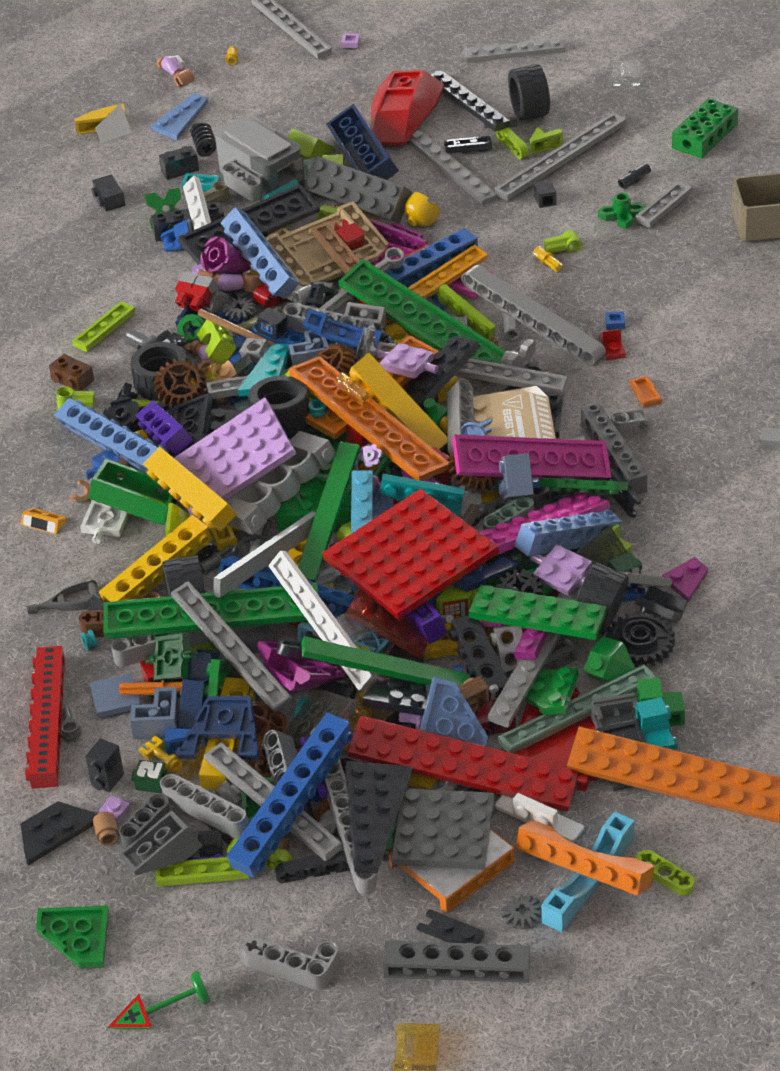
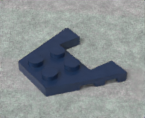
M500 557L492 566L483 563L451 585L469 592L479 588L481 585L488 584V580L492 578L500 579L504 577V573L508 571L514 573V570L518 569V563L505 557Z
M208 696L195 718L196 723L191 731L186 733L182 747H178L175 753L178 759H197L202 738L241 739L238 756L241 759L259 760L260 754L254 710L250 696Z

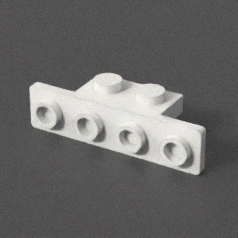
M519 793L514 798L502 795L495 804L497 810L528 823L531 820H535L553 827L557 833L572 843L584 831V825L558 814L557 810Z

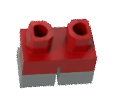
M183 271L175 287V291L178 294L175 303L178 307L185 308L188 302H191L189 305L191 309L199 312L204 305L210 306V297L218 292L219 287L211 277Z

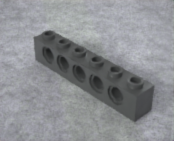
M600 403L581 407V425L590 439L606 441L610 469H616L637 494L647 492V473Z
M385 941L383 958L384 978L529 983L530 946L519 944Z

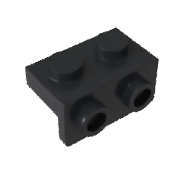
M649 586L646 596H637L634 604L640 606V611L647 614L657 613L661 616V620L671 622V620H681L687 600L654 586Z

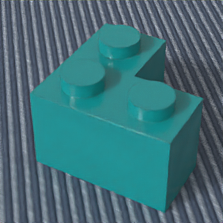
M662 697L636 702V719L639 720L646 743L677 750V740L675 736H671V727L668 721L671 718V710L668 705L665 706Z

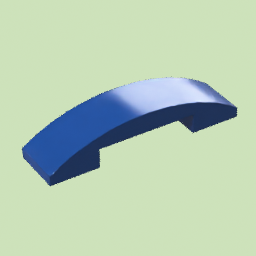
M312 309L308 310L303 323L304 328L321 337L358 348L363 332L362 328L327 318V314ZM376 330L374 333V348L378 346L382 331Z

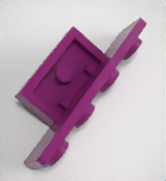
M368 218L387 242L414 250L428 245L427 240L423 238V233L395 222L388 226Z

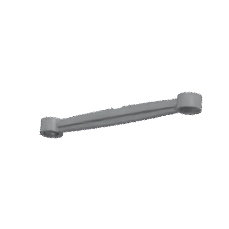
M396 247L389 248L385 252V259L375 265V267L384 273L390 268H400L404 260L403 251ZM396 256V257H399L400 259H398V260H392V259H389V257ZM343 289L319 309L335 312L355 296ZM293 329L294 331L300 332L304 335V331Z

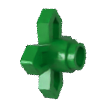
M179 188L168 190L164 199L155 192L145 194L144 197L146 205L156 210L153 214L156 215L158 213H166L162 210L164 205L169 207L168 212L178 210L175 208V205L180 201L181 193ZM150 218V219H149L150 227H151V229H153V228H152V221H151V218Z
M618 193L612 198V206H603L598 210V218L605 221L617 219V226L627 229L633 224L632 217H635L647 206L639 202L631 203V198L627 193Z

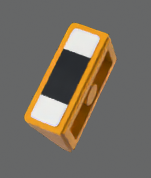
M31 508L22 513L21 525L57 534L68 518Z

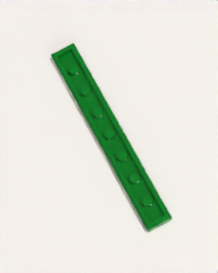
M339 443L298 566L308 581L317 582L324 561L322 552L328 548L360 451L359 444Z
M304 636L301 641L302 657L431 686L433 677L455 682L457 686L470 678L468 673Z

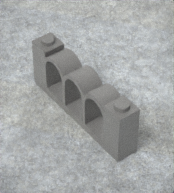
M299 431L289 440L296 452L294 456L226 500L237 513L227 525L254 534L267 522L266 519L273 516L279 510L280 502L296 495L301 483L311 480L319 472L320 467L324 468L335 458L336 452L329 440Z

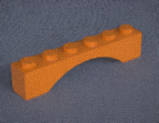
M531 820L519 827L516 849L637 896L651 887L654 865L635 858L612 856L583 848L563 838L553 827L535 820Z

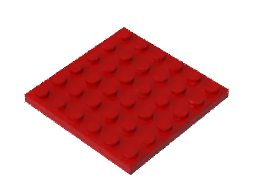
M419 489L322 552V556L326 562L399 620L498 554L499 548L425 491Z

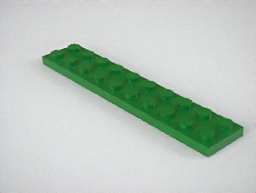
M360 260L339 280L341 288L367 305L385 307L387 318L434 349L441 351L449 339L457 336L477 341L481 346L471 359L502 364L501 360L506 351L366 260Z
M317 583L311 584L313 589L318 594ZM283 586L229 591L221 598L214 596V592L201 593L202 597L230 628L308 621ZM172 596L104 602V639L201 631Z

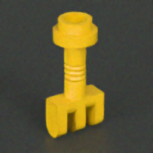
M157 736L151 738L154 744L149 741L145 743L148 750L144 747L138 749L139 753L148 760L154 756L162 760L166 765V770L169 772H177L182 767L181 759H178L175 754L170 756L163 751L165 744Z

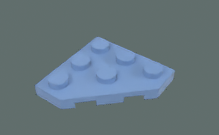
M433 677L420 730L486 746L488 736L456 683Z

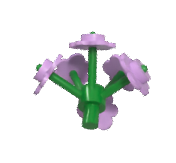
M369 443L367 446H362L354 468L355 471H358V463H362L369 468L378 464L373 472V489L378 490L381 487V482H379L377 476L384 468L386 474L391 475L388 466L391 464V459L382 453L380 449H377L375 444Z

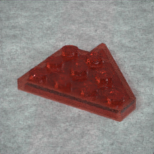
M359 589L345 613L419 659L428 645L406 616L398 620L361 589Z

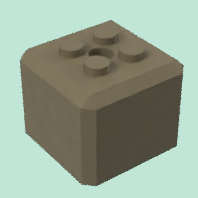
M780 173L739 176L733 179L732 214L739 237L744 242L780 238Z

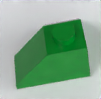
M603 636L590 651L583 672L590 678L608 683L636 668L623 642Z

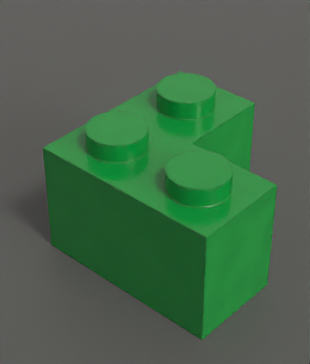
M660 678L637 679L638 702L662 697L665 706L668 705L671 710V718L668 719L670 726L685 725V707L682 691L662 693Z

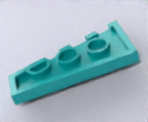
M275 344L269 347L239 387V397L248 396L251 387L260 380L283 375L289 357V344Z
M383 474L379 494L402 501L419 489H422L459 517L465 489Z

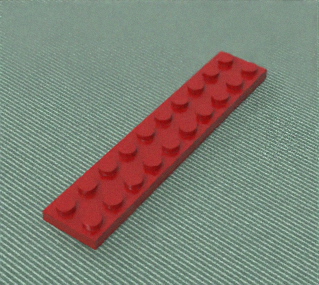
M365 716L359 717L348 750V757L375 764L413 767L412 773L511 798H514L519 793L548 807L567 812L569 811L579 772L566 766Z

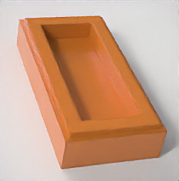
M648 376L630 380V386L643 408L662 403V398Z

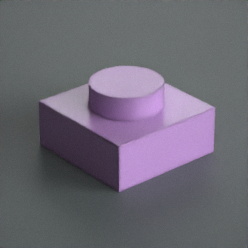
M344 33L341 41L342 48H358L360 34Z
M110 796L98 812L106 811L113 813L116 822L119 823L130 809V803Z

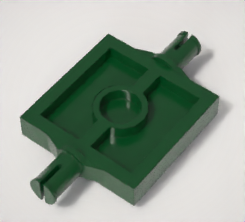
M181 633L156 637L154 654L145 656V659L150 660H144L148 665L153 664L154 680L162 681L188 677V659H195L197 655H193L197 654L196 650H189V634Z

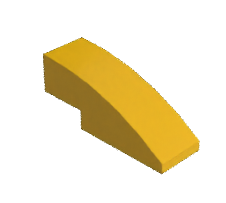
M121 104V105H122V108H123V110H124V113H125L124 104ZM118 105L104 107L74 119L77 134L96 132L95 127Z

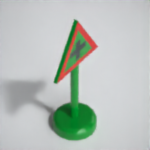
M198 970L190 976L194 988L145 1009L140 994H138L107 1028L153 1029L148 1014L197 993L201 1003H210V997Z

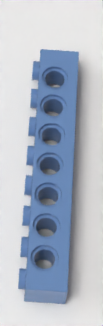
M68 398L54 414L57 420L67 429L104 450L108 449L121 459L123 457L130 465L145 473L148 469L143 463L159 447L167 452L160 445L156 447L151 440H144L137 432L133 434L126 426L123 425L121 427L115 420L111 419L109 421L104 414H98L90 406L86 408L79 400L75 402Z

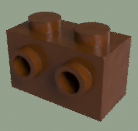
M63 354L49 365L51 379L55 383L63 384L75 391H82L95 380L92 366L67 354Z

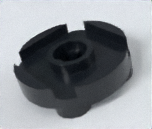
M122 397L110 403L111 407L108 410L105 408L103 414L109 421L113 419L121 427L124 425L128 429H134L139 423L135 415L141 411V408L136 400L133 401L129 397Z

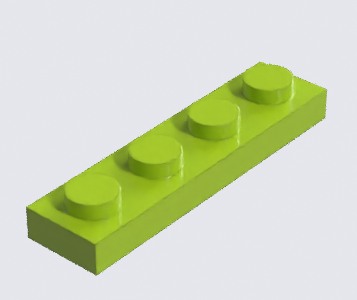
M446 284L439 287L438 301L457 317H464L466 315L467 326L489 341L494 339L496 325Z
M120 301L72 340L73 346L85 352L90 351L136 313L135 307Z
M227 857L185 860L156 869L157 887L250 879V876L232 868Z

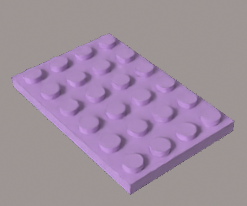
M263 398L174 457V459L226 501L294 456L296 452L268 400ZM190 507L189 509H187L188 512H189V514H190V516H191V515H194V514L191 512V510H192L191 507Z

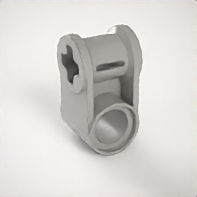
M640 408L615 412L611 417V421L622 437L643 433L650 428V422L644 418V412Z

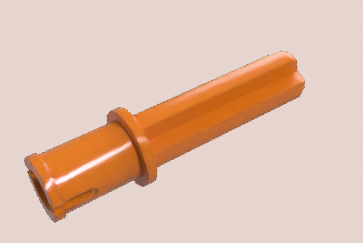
M162 680L161 682L121 683L119 692L120 695H154L155 688L177 687L178 695H181L182 681L165 682V680Z

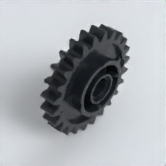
M634 612L633 616L626 613L624 619L618 617V622L612 621V627L608 626V632L606 633V637L625 644L631 661L635 664L636 668L640 664L647 667L648 663L655 666V661L662 663L663 657L669 658V653H673V647L675 646V632L672 631V626H667V620L661 621V616L653 618V613L649 616H646L645 612H642L641 615H637Z

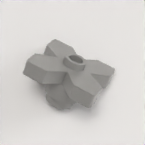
M527 339L521 345L519 353L506 351L501 363L525 369L531 366L537 367V362L531 360L536 350L535 341Z

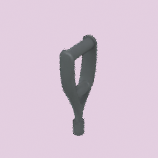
M87 580L64 588L41 604L28 605L26 608L28 614L38 612L41 609L66 611L87 609L91 605L88 602L89 599L66 602L65 599L68 595L89 589L91 596L95 595L100 600L102 598L99 596L96 587L97 582L95 580Z

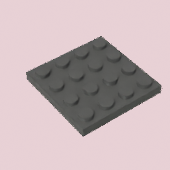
M406 789L399 808L392 865L486 870L494 793Z

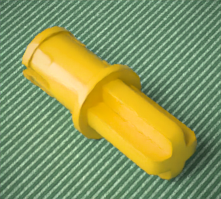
M541 246L534 249L533 255L541 260L544 266L548 265L555 272H559L563 268V265L554 258V254L551 252H547Z

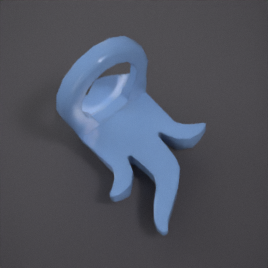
M492 419L480 423H465L462 426L461 434L485 436L492 431L491 428H485L492 423Z

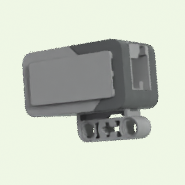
M252 115L241 116L215 131L219 171L224 176V184L250 201H257L295 179L302 187L304 186L303 179L305 174L300 145L285 135L275 131V129Z

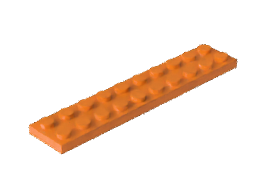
M320 356L289 368V375L303 382L309 392L370 443L375 444L382 453L415 480L424 481L449 470L446 459Z
M583 727L578 728L567 763V768L579 771L578 773L780 823L779 776Z

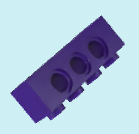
M153 400L135 415L140 421L138 423L139 427L154 439L158 445L166 449L167 452L171 451L175 456L193 441L187 431Z
M428 601L404 616L428 644L448 634L441 615Z

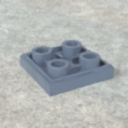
M132 673L89 683L98 718L131 711L132 705H140L138 695H120L119 692L121 683H134Z

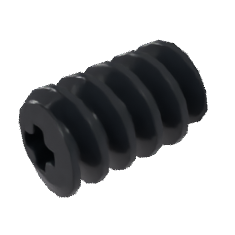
M205 122L194 124L190 128V133L197 153L201 157L210 156L217 149L212 128Z

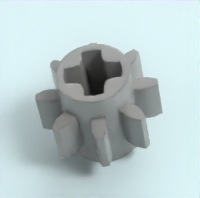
M228 780L215 790L219 797L233 804H237L242 798L239 794L241 789Z

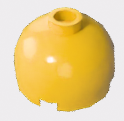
M414 192L405 203V216L408 223L414 227H428L436 222L441 214L437 205L434 202L432 204L428 202L429 198L424 194Z

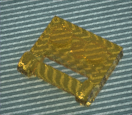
M397 1024L395 1029L397 1036L396 1055L392 1061V1070L437 1071L440 1024ZM414 1035L412 1058H405L407 1037Z

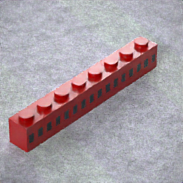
M63 646L37 647L36 656H33L35 672H32V684L34 687H31L33 703H30V715L32 719L28 721L31 735L27 736L30 751L26 752V759L29 767L25 768L26 781H30L32 789L58 787L60 730L62 726L65 672Z

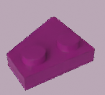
M694 557L664 573L662 577L671 579L672 585L670 587L689 602L695 590H698L701 585V581L707 576L708 568Z

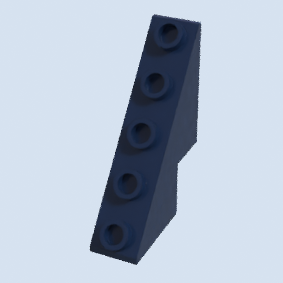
M197 649V654H193L197 655V657L189 659L188 677L182 679L178 729H192L196 723L195 718L207 699L205 698V687L209 685L210 677L207 676L208 663H211V659H219L220 651Z

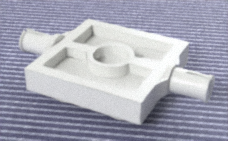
M92 500L80 526L81 533L94 534L92 538L94 544L96 542L99 544L103 535L120 537L130 513Z

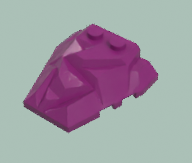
M258 641V651L260 658L265 661L266 669L288 692L308 691L311 688L324 686L333 681L349 678L341 665L282 656L276 652L279 642Z

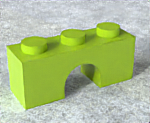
M209 320L205 321L197 333L200 341L208 344L205 349L208 357L222 365L229 360L237 348L233 337L229 334V330Z

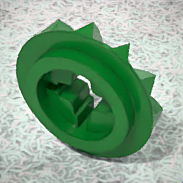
M186 315L178 323L177 332L187 339V344L192 343L194 340L200 341L197 333L205 322L198 315ZM191 324L194 327H199L195 330L194 335L191 332H185L191 328Z

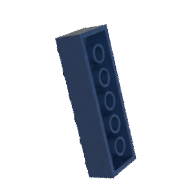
M354 103L326 123L354 169L385 180L393 177L399 171Z

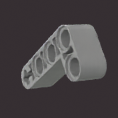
M256 937L248 938L242 943L243 958L246 966L315 990L326 988L340 965L338 946L332 941L320 943L312 956Z

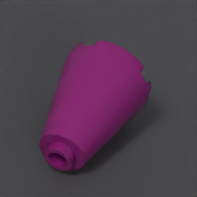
M211 238L204 245L206 249L204 253L201 252V265L209 273L243 275L244 272L250 270L251 262L247 261L241 252L224 238Z

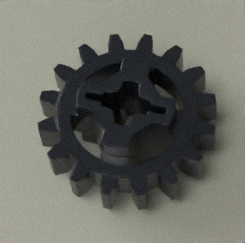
M515 569L512 575L507 572L506 579L500 578V584L496 585L497 588L519 591V588L520 592L543 595V586L539 576L534 577L532 571L526 574L525 569L521 573H518Z

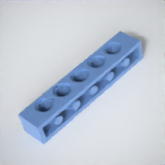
M235 207L221 222L225 228L224 232L234 240L233 244L242 250L241 254L247 261L251 262V268L261 275L259 278L270 287L268 289L270 293L275 297L280 296L285 299L299 285V281L248 215Z
M605 510L603 512H591L590 514H577L570 517L523 523L514 546L527 556L550 553L556 544L567 550L588 547L591 541L614 525L618 524L621 526L622 520L616 517L614 512Z

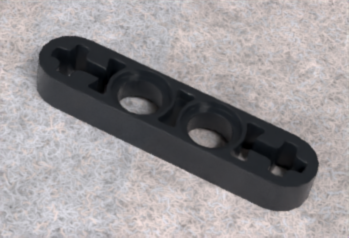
M344 850L339 851L327 861L317 855L282 862L275 867L276 879L281 884L304 880L310 876L330 875V872L350 871ZM308 867H314V868H312V869H310V870H304L305 868H308Z

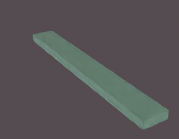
M645 665L638 667L571 700L566 713L543 714L498 736V742L507 752L516 753L589 717L593 699L633 692L636 694L637 679L657 677Z

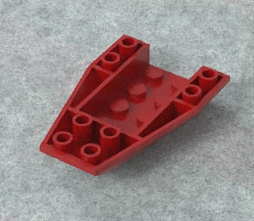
M425 70L392 71L379 85L371 104V129L383 146L405 145L437 106L444 89V84Z

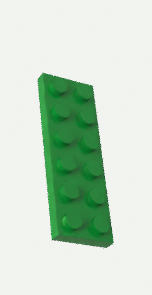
M481 585L470 607L469 618L596 640L606 615L607 606Z

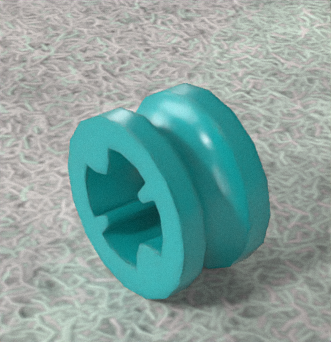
M318 398L312 399L308 403L309 414L312 417L320 418L326 414V405Z
M88 630L86 634L84 632L80 634L87 651L91 647H98L92 630Z

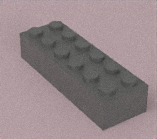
M315 156L303 186L307 192L341 205L353 201L362 212L400 224L404 215L405 203L413 193L400 184Z

